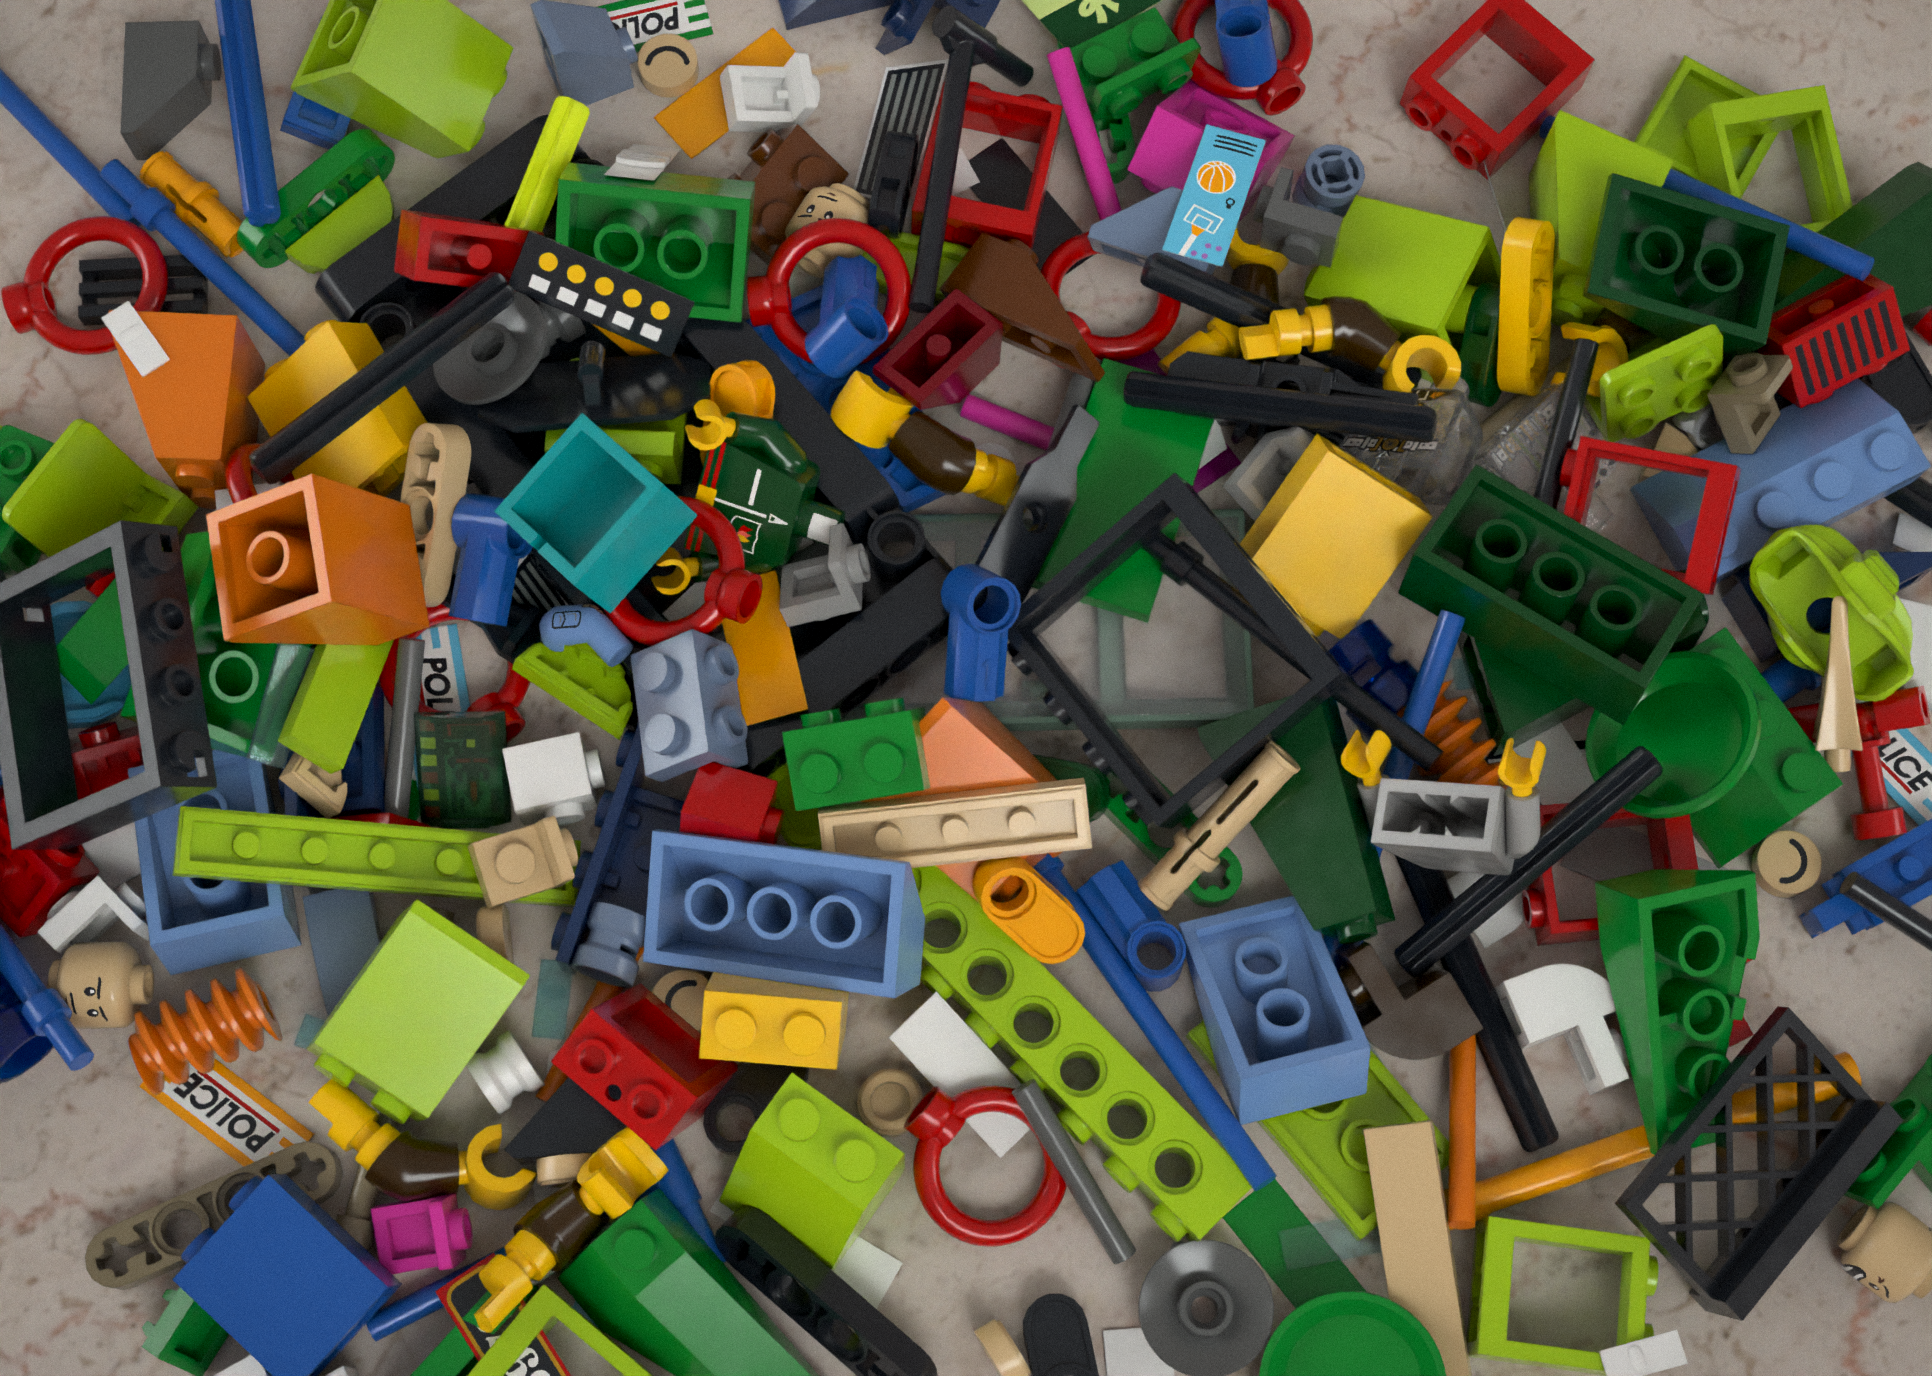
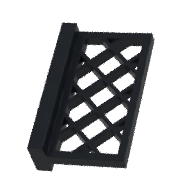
M1777 1006L1614 1204L1693 1287L1689 1294L1705 1311L1743 1321L1903 1122V1119L1888 1102L1872 1100L1789 1007ZM1785 1033L1796 1045V1073L1773 1074L1772 1047ZM1814 1066H1815L1821 1073H1814ZM1755 1069V1074L1750 1075V1073ZM1829 1081L1844 1097L1843 1102L1828 1120H1815L1814 1082ZM1797 1082L1798 1121H1774L1773 1083ZM1756 1083L1757 1122L1732 1123V1095L1741 1084ZM1715 1117V1123L1709 1124ZM1798 1130L1797 1159L1789 1168L1775 1169L1774 1131ZM1757 1131L1758 1170L1734 1171L1733 1132ZM1701 1133H1715L1716 1171L1691 1172V1145ZM1674 1167V1173H1669ZM1758 1179V1207L1749 1218H1735L1734 1180ZM1716 1181L1717 1219L1692 1220V1182ZM1660 1183H1674L1675 1221L1658 1222L1643 1206V1203ZM1717 1230L1718 1256L1704 1272L1693 1260V1231ZM1668 1232H1675L1676 1241Z

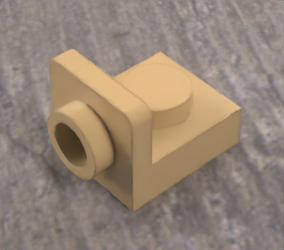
M554 815L543 818L533 825L483 839L467 846L487 909L560 887L574 879L572 867L578 865V854L572 835L567 828L559 829Z

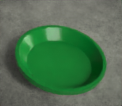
M1681 651L1669 653L1624 726L1594 709L1589 721L1585 741L1589 771L1594 781H1597L1636 747L1644 746L1661 763L1663 767L1662 774L1623 806L1622 809L1649 818H1673L1694 813L1723 797L1737 784L1749 768L1760 740V707L1756 695L1746 679L1724 660L1700 652Z
M1338 1291L1327 1293L1305 1302L1292 1311L1279 1324L1266 1346L1259 1376H1446V1371L1441 1353L1429 1331L1407 1309L1377 1294L1362 1291Z

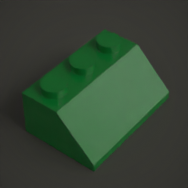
M568 162L558 179L555 242L695 302L689 314L691 318L741 323L751 247L756 182L661 172L653 181L604 175L611 167Z
M205 531L186 534L181 548V556L211 748L262 762H270L311 644L232 643L224 641L209 533ZM131 684L120 717L137 723Z
M1726 627L1689 651L1718 657L1733 666L1746 679L1754 691L1760 707L1761 734L1755 756L1737 784L1716 802L1690 814L1694 837L1718 869L1843 785L1821 753L1815 750V745Z

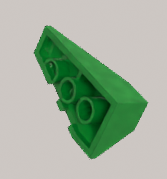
M1652 869L1595 882L1600 948L1650 1151L1654 1155L1731 1063L1726 1054L1734 1020L1742 1021L1747 1000L1739 996L1747 959L1755 960L1760 940L1756 873L1752 871ZM1715 1117L1709 1124L1715 1123ZM1701 1133L1691 1145V1149L1715 1143V1133Z
M660 1188L640 1199L594 1240L557 1278L600 1330L675 1376H819Z

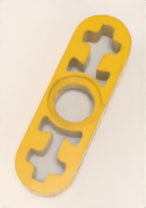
M1516 217L1510 222L1504 235L1501 253L1497 382L1499 388L1505 392L1535 396L1540 392L1547 376L1550 354L1555 246L1554 228L1549 221Z

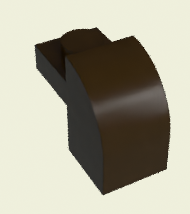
M1361 941L1345 944L1334 951L1344 967L1338 971V974L1349 998L1356 1006L1364 1002L1367 1005L1366 1008L1356 1013L1366 1038L1370 1044L1383 1052L1408 1060L1428 1059L1451 1050L1484 1029L1450 972L1433 965L1420 977H1413L1401 986L1396 987L1370 943Z

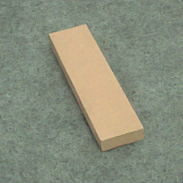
M1084 778L818 808L823 851L910 862L911 868L1092 848Z
M1433 1120L1365 1128L1363 1131L1389 1299L1411 1312L1429 1331L1441 1353L1446 1376H1472Z

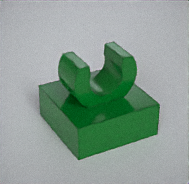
M180 1287L177 1291L167 1289L162 1297L169 1304L156 1324L146 1321L142 1329L147 1339L141 1347L164 1362L195 1376H203L229 1336V1333Z

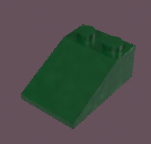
M1612 173L1607 179L1583 296L1669 343L1705 326L1714 324L1723 335V360L1731 362L1735 355L1752 353L1767 343L1790 225Z

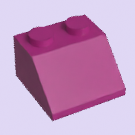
M1190 80L1157 105L1127 170L1141 177L1143 186L1155 194L1171 186L1183 190L1206 124L1266 140L1238 220L1239 223L1250 212L1260 195L1263 185H1266L1295 135L1222 96L1206 91Z

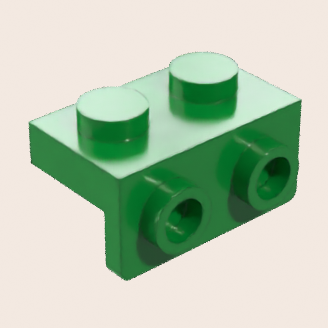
M904 697L864 704L866 713L864 718L842 721L840 708L800 715L803 728L782 732L795 810L802 811L929 789L930 782L919 722L926 716L924 707L906 710Z

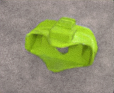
M1801 525L1774 532L1753 558L1749 570V583L1753 593L1761 602L1767 614L1773 638L1783 656L1792 664L1811 670L1824 678L1830 633H1822L1813 629L1807 621L1806 613L1808 607L1820 598L1829 597L1834 599L1836 596H1844L1848 602L1849 649L1855 698L1861 701L1877 702L1883 701L1907 683L1914 674L1910 655L1913 640L1912 619L1896 595L1899 591V578L1896 572L1877 550L1868 549L1862 554L1849 540L1830 527Z

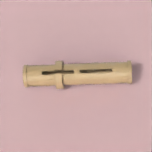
M1269 741L1261 753L1223 791L1190 829L1182 827L1173 836L1175 845L1145 877L1137 882L1138 887L1145 896L1159 908L1165 911L1169 910L1175 900L1203 871L1211 873L1220 863L1218 855L1255 818L1258 812L1294 774L1300 771L1299 764L1282 747L1273 741Z

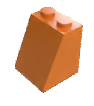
M136 311L170 358L168 362L142 377L112 335L155 458L179 490L198 507L216 509L215 490L228 489L225 479L228 457L236 448L242 445L257 443L259 417L247 396L263 382L265 362L237 315Z
M309 474L206 514L224 641L232 643L380 645L429 627L410 505L315 474Z
M942 697L919 722L930 788L922 791L862 800L861 802L1058 780L983 703ZM1063 851L1019 857L1034 867L1047 854L1054 858ZM986 860L936 865L977 901L974 896L972 883L975 872ZM1012 875L1001 878L992 887L991 899L996 902L1013 900L1022 891L1023 879Z

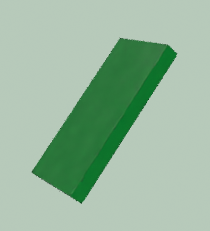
M1103 358L1101 367L1105 374L1099 382H1095L1086 407V411L1098 420L1100 424L1077 467L1076 501L1032 588L1039 590L1173 473L1178 474L1193 487L1215 420L1180 415L1171 411L1132 407L1124 402V384L1128 373L1132 371L1156 373ZM1176 517L1161 530L1174 542L1181 525L1180 519ZM1140 548L1079 602L1148 623L1164 574L1160 571L1162 564Z

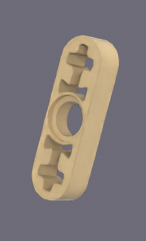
M424 423L414 431L409 444L400 502L410 505L426 607L440 605L449 592L457 547L451 530L452 516L457 503L465 496L472 452L469 437L462 427L454 424ZM429 501L432 503L434 513L430 531L426 523V509Z

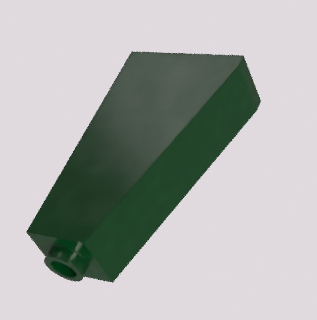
M1916 162L1905 167L1817 232L1874 258L1870 274L1893 286L1901 317L1932 305V168ZM1796 251L1790 252L1783 258L1773 313L1846 274Z
M1686 569L1677 572L1686 573ZM1704 596L1669 653L1689 651L1695 647L1709 622L1708 605ZM1461 631L1457 643L1488 739L1493 738L1497 743L1492 749L1494 756L1503 754L1509 738L1514 740V749L1591 707Z
M1292 695L1197 727L1199 738L1211 759L1215 761ZM1330 696L1275 742L1293 757L1301 769L1268 801L1255 818L1250 821V824L1314 931L1333 939L1338 938L1340 944H1351L1375 937L1378 934L1376 926L1395 921L1396 919L1376 845L1370 843L1372 833L1358 791V778L1349 773L1341 764V755L1348 741L1337 701ZM1245 768L1242 771H1240L1236 776H1234L1230 781H1228L1226 783L1227 786H1229L1245 770Z

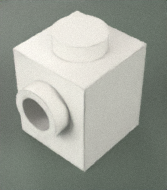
M579 732L502 749L514 811L523 825L535 823L553 815L556 817L559 826L569 825L585 818L584 811L598 808L595 789L606 787L603 766L598 749L587 751Z

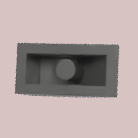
M199 20L125 22L120 133L136 160L149 159L211 104L212 81H219L221 78V56L218 45L210 44Z

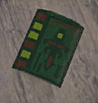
M505 711L413 712L421 823L442 829L490 828V826L511 822L510 786L502 750L507 748Z

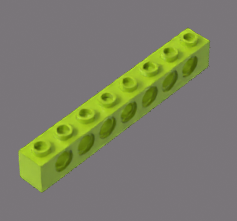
M937 866L912 868L925 916V926L935 919H945L952 922L960 934L957 941L946 948L933 947L924 939L921 965L923 968L921 969L920 978L922 983L932 994L937 992L945 1001L951 996L969 1014L963 1021L989 1049L997 1043L1015 1061L1009 1068V1071L1021 1084L1035 1079L1041 1091H1044L1061 1109L1056 1116L1063 1128L1081 1145H1084L1089 1139L1093 1141L1108 1157L1102 1164L1105 1171L1126 1192L1130 1194L1137 1187L1156 1206L1149 1214L1175 1242H1179L1184 1236L1189 1241L1196 1240L1198 1242L1252 1188L1230 1155L1035 957L1032 958L987 917L980 904ZM990 965L1002 973L1005 985L995 994L982 995L974 991L969 985L967 979L969 973L978 966ZM1029 1011L1042 1014L1050 1024V1035L1045 1040L1037 1043L1024 1041L1017 1035L1014 1029V1021L1019 1015ZM1074 1058L1088 1061L1096 1071V1084L1084 1091L1069 1088L1062 1080L1060 1074V1067L1066 1061ZM1125 1105L1138 1111L1143 1120L1142 1134L1133 1139H1122L1116 1136L1110 1130L1107 1121L1108 1112L1111 1109ZM1166 1153H1174L1184 1158L1190 1169V1178L1187 1185L1180 1188H1171L1164 1185L1158 1179L1155 1172L1156 1159Z

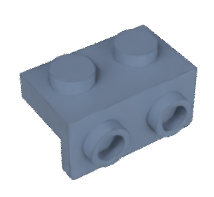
M690 629L630 655L645 777L664 782L714 761L735 769L748 763L745 741L747 738V724L741 712L737 684L739 666L730 644Z

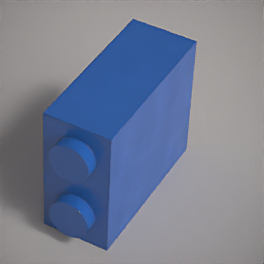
M269 1174L264 1180L257 1175L249 1180L231 1199L228 1206L234 1213L217 1231L211 1227L207 1228L187 1246L181 1255V1259L187 1264L172 1280L273 1376H320L397 1291L402 1283L286 1174Z

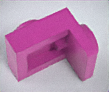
M456 1194L408 1202L398 1201L376 1205L371 1208L378 1259L391 1274L438 1267L440 1271L453 1269L467 1258L465 1249L472 1247L473 1232L470 1215L465 1207L458 1208Z

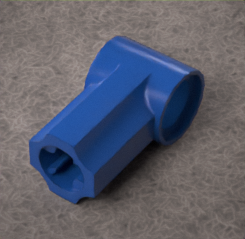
M1215 0L1217 17L1215 27L1226 80L1232 85L1240 87H1253L1265 83L1276 73L1278 65L1268 1Z
M861 255L854 258L837 256L825 267L819 324L806 335L804 340L805 349L811 361L820 371L832 378L841 379L847 376L887 340L889 334L885 319L877 309L879 282L876 280L877 266Z
M468 493L459 500L455 507L451 530L453 540L457 547L461 548L449 611V616L507 627L519 559L526 557L533 547L494 512L505 498Z
M970 563L960 565L948 574L941 589L942 604L949 614L944 693L951 698L966 699L974 702L995 701L997 697L1004 695L1008 629L1019 616L1021 608L1020 594L1015 585L980 565ZM987 587L988 595L985 603L978 610L974 611L975 597L979 591Z
M1123 860L1106 866L1091 876L1084 885L1076 890V893L1144 989L1148 992H1160L1170 988L1179 979L1186 957V943L1182 934L1173 925L1165 921L1153 902L1141 891L1137 884L1138 881ZM1158 943L1170 951L1173 962L1164 969L1152 970L1145 967L1139 961L1137 952L1147 944Z

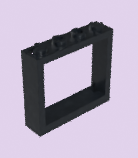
M1173 473L1021 605L1018 618L1008 629V640L1010 642L1007 644V652L1011 655L1013 664L1026 676H1029L1032 672L1038 676L1049 690L1042 696L1045 704L1064 725L1068 726L1074 721L1088 739L1082 745L1085 754L1104 775L1107 776L1114 771L1129 790L1122 796L1123 801L1130 810L1137 813L1146 826L1154 821L1158 827L1169 829L1175 827L1248 766L1261 753L1269 741H1278L1352 679L1193 487L1176 473ZM1178 517L1312 679L1170 797L1040 634Z
M120 520L0 583V768L12 850L71 849L217 788L177 526ZM115 572L145 772L78 800L50 604ZM23 608H26L28 621L24 620ZM195 758L198 777H188L187 773L196 770Z

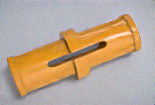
M159 151L147 159L140 170V180L151 188H158L175 204L176 209L174 213L189 227L194 226L220 250L221 254L230 258L239 255L243 249L237 242V232L243 221L219 200L218 190L206 181L199 182L167 151L165 153Z

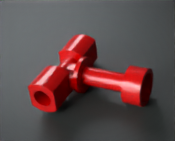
M1924 686L1897 690L1883 701L1856 703L1863 751H1851L1863 812L1850 814L1854 840H1867L1907 833L1903 807L1889 808L1878 746L1891 743L1889 731L1931 724ZM1819 703L1788 708V711L1812 743H1816V739L1812 738Z

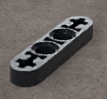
M750 1205L741 1206L716 1230V1246L725 1260L855 1375L938 1376L937 1368L931 1357L919 1345L762 1210Z

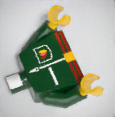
M709 399L698 401L693 407L696 416L700 420L710 421L711 423L702 428L692 425L685 426L691 444L699 450H707L695 499L704 501L717 508L731 522L743 547L745 570L759 574L772 571L779 565H785L798 551L803 538L829 546L830 526L844 523L845 511L813 500L820 476V468L816 463L807 459L805 450L785 427L776 419L738 412H730L726 417H723L715 402ZM692 524L688 526L683 548L692 551L689 558H682L677 550L669 547L656 562L657 566L662 567L676 565V569L672 574L651 578L656 589L663 594L674 595L680 593L687 587L690 578L696 583L707 582L712 572L719 568L718 554L714 543L704 531Z

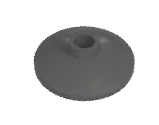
M514 291V301L510 306L433 364L437 383L447 395L464 404H487L507 396L527 380L537 367L547 340V324L544 314L531 298L523 293Z
M1194 1240L1170 1249L1150 1268L1141 1287L1138 1313L1141 1329L1147 1343L1153 1352L1169 1367L1188 1376H1226L1239 1371L1251 1363L1265 1346L1273 1325L1274 1302L1271 1288L1263 1271L1246 1253L1221 1241L1199 1240L1197 1242ZM1198 1297H1206L1215 1305L1216 1314L1209 1323H1201L1192 1315V1303Z

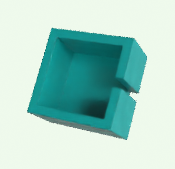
M583 413L579 415L494 511L524 540L538 550V553L568 581L609 613L618 606L698 516Z

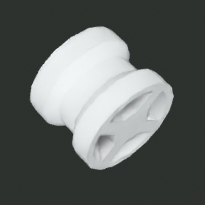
M510 1030L497 1037L495 1047L486 1053L476 1052L466 1065L480 1089L499 1115L510 1109L513 1098L523 1091L535 1092L545 1085L536 1068Z

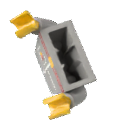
M1355 730L1343 750L1341 764L1349 773L1362 778L1358 782L1357 787L1372 833L1370 843L1424 868L1510 875L1513 870L1514 859H1519L1533 850L1540 837V790L1535 785L1538 783L1546 756L1545 745L1537 740L1532 757L1525 758L1519 756L1513 750V738L1507 740L1498 769L1500 779L1509 786L1506 790L1501 786L1390 779L1388 775L1381 774L1379 769L1391 748L1390 739L1381 730L1374 732L1368 744L1362 740L1359 730Z

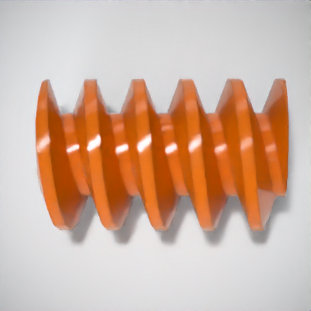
M1453 680L1442 683L1424 736L1443 750L1444 753L1428 772L1419 765L1416 770L1422 777L1441 774L1436 782L1501 786L1506 790L1509 786H1502L1499 782L1498 769L1500 762L1488 764L1485 760L1497 743L1493 738L1478 742L1472 740L1471 736L1483 721L1480 717L1460 721L1457 715L1469 700L1466 695L1446 699L1443 694L1452 684ZM1407 705L1399 710L1396 715L1402 718Z
M242 967L235 969L236 990L229 992L217 978L210 980L211 1000L204 1003L191 988L186 990L185 1012L179 1014L166 999L160 1001L161 1022L153 1024L141 1010L134 1012L135 1033L131 1034L128 1038L129 1048L138 1073L151 1093L158 1095L164 1090V1074L174 1084L181 1085L187 1082L190 1072L189 1063L200 1073L206 1074L211 1072L214 1068V1051L225 1062L232 1063L236 1061L239 1057V1040L250 1051L257 1052L261 1050L264 1046V1029L275 1040L282 1041L283 1036L278 1020L259 982L254 981Z

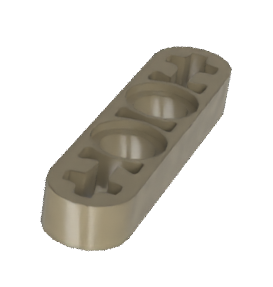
M305 1141L291 1145L105 1228L96 1234L87 1246L85 1254L86 1270L91 1278L102 1286L120 1290L137 1287L187 1264L181 1259V1255L186 1248H174L167 1240L166 1235L168 1222L178 1212L185 1210L194 1212L200 1219V1233L209 1227L217 1231L232 1215L228 1205L230 1196L235 1188L243 1183H247L257 1175L264 1180L267 1177V1173L273 1169H276V1174H286L289 1178L296 1176L302 1171L300 1160L306 1156L317 1164L325 1163L326 1170L317 1175L319 1187L311 1190L309 1186L303 1183L296 1184L319 1205L334 1196L340 1187L343 1176L341 1162L333 1151L319 1143ZM149 1226L150 1240L157 1252L162 1256L161 1260L155 1262L154 1253L144 1251L130 1257L126 1261L128 1272L124 1275L119 1270L105 1268L104 1261L114 1255L113 1243L117 1241L121 1246L128 1248L144 1244L149 1240L143 1234L142 1229Z

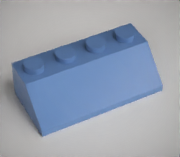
M1857 378L1833 391L1832 395L1822 402L1808 404L1803 408L1791 404L1779 410L1781 415L1753 454L1731 453L1726 439H1723L1690 456L1737 465L1742 469L1716 584L1733 576L1741 568L1751 563L1755 554L1764 546L1774 532L1801 525H1822L1828 527L1911 484L1932 467L1900 412ZM1661 471L1632 486L1630 491L1675 570H1685L1688 565L1707 479Z
M662 829L652 830L643 962L888 998H896L920 985L925 916L910 862Z

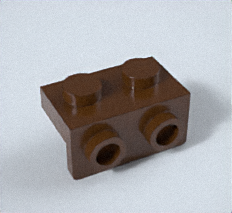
M798 124L776 132L772 128L766 130L748 150L747 155L752 161L740 176L734 173L727 178L756 182L750 249L767 265H769L778 247L786 239V226L809 191L815 187H830L833 183L842 184L849 175Z

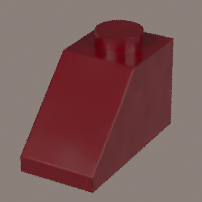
M955 288L873 366V374L919 410L960 403L1000 364L1003 323Z

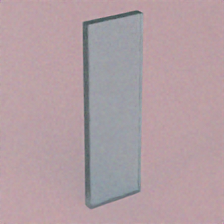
M277 644L247 759L279 769L285 768L290 749L279 743L278 738L310 663L314 649L300 644Z
M1340 1219L1277 1231L1286 1271L1382 1252L1378 1226L1360 1241L1356 1240Z

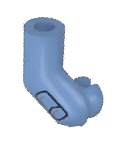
M593 604L553 607L541 618L539 624L541 641L548 649L555 652H563L564 645L572 646L588 643L609 667H614L621 663L633 649V644L601 609Z

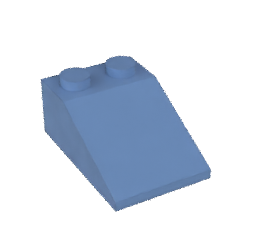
M216 749L212 750L217 788L135 822L150 946L170 975L302 945L293 885L172 876L180 806L276 814L265 762ZM195 758L196 770L187 773L188 777H198ZM144 765L128 769L129 778L145 772Z
M1294 896L1178 923V931L1182 934L1186 943V960L1217 1070L1235 1117L1241 1125L1366 1094L1370 1044L1321 933L1314 931Z

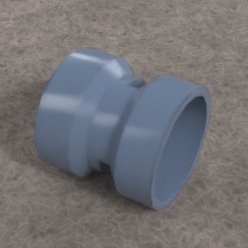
M1327 144L1316 148L1309 155L1302 174L1296 182L1292 193L1293 202L1345 217L1365 179L1364 165L1359 156L1349 148L1341 145Z
M594 902L586 922L590 930L588 939L585 943L578 945L571 967L577 972L597 981L617 987L632 988L639 970L636 956L639 948L644 947L646 917L620 906Z

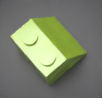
M330 0L290 89L309 100L438 159L469 152L479 142L485 130L483 118L492 98L500 92L506 82L508 72L505 67L514 48L448 0Z
M1559 110L1529 173L1530 219L1549 221L1554 228L1555 246L1551 322L1559 327L1568 322L1592 325L1604 307L1584 297L1583 292L1608 176L1615 173L1662 187L1674 160L1562 110Z
M1356 195L1345 217L1342 216L1338 248L1331 268L1323 265L1315 266L1306 279L1303 296L1308 306L1321 305L1323 298L1333 296L1365 300L1402 333L1398 339L1402 344L1415 336L1433 335L1447 341L1457 351L1459 356L1469 308L1477 288L1485 281L1500 283L1501 259L1490 228ZM1421 369V378L1434 384L1428 372Z
M416 899L393 922L306 1049L319 1057L313 1066L329 1079H333L344 1087H348L351 1081L354 1080L374 1093L375 1096L370 1104L382 1114L400 1124H405L409 1117L416 1122H420L429 1118L531 975Z
M791 1073L750 1129L719 1202L733 1212L741 1206L748 1205L762 1210L834 1271L904 1173L905 1153L794 1073Z

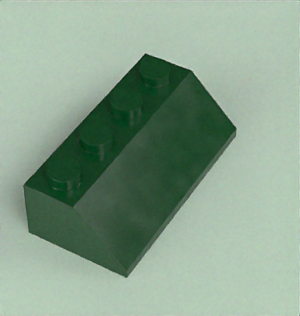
M1477 464L1413 553L1398 594L1437 617L1441 610H1445L1466 618L1461 631L1623 726L1704 596L1703 593Z

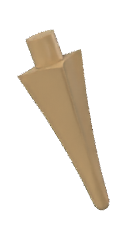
M1836 596L1832 601L1827 663L1812 738L1816 739L1815 750H1824V759L1834 772L1849 771L1851 766V750L1863 751L1850 662L1848 602L1844 596Z

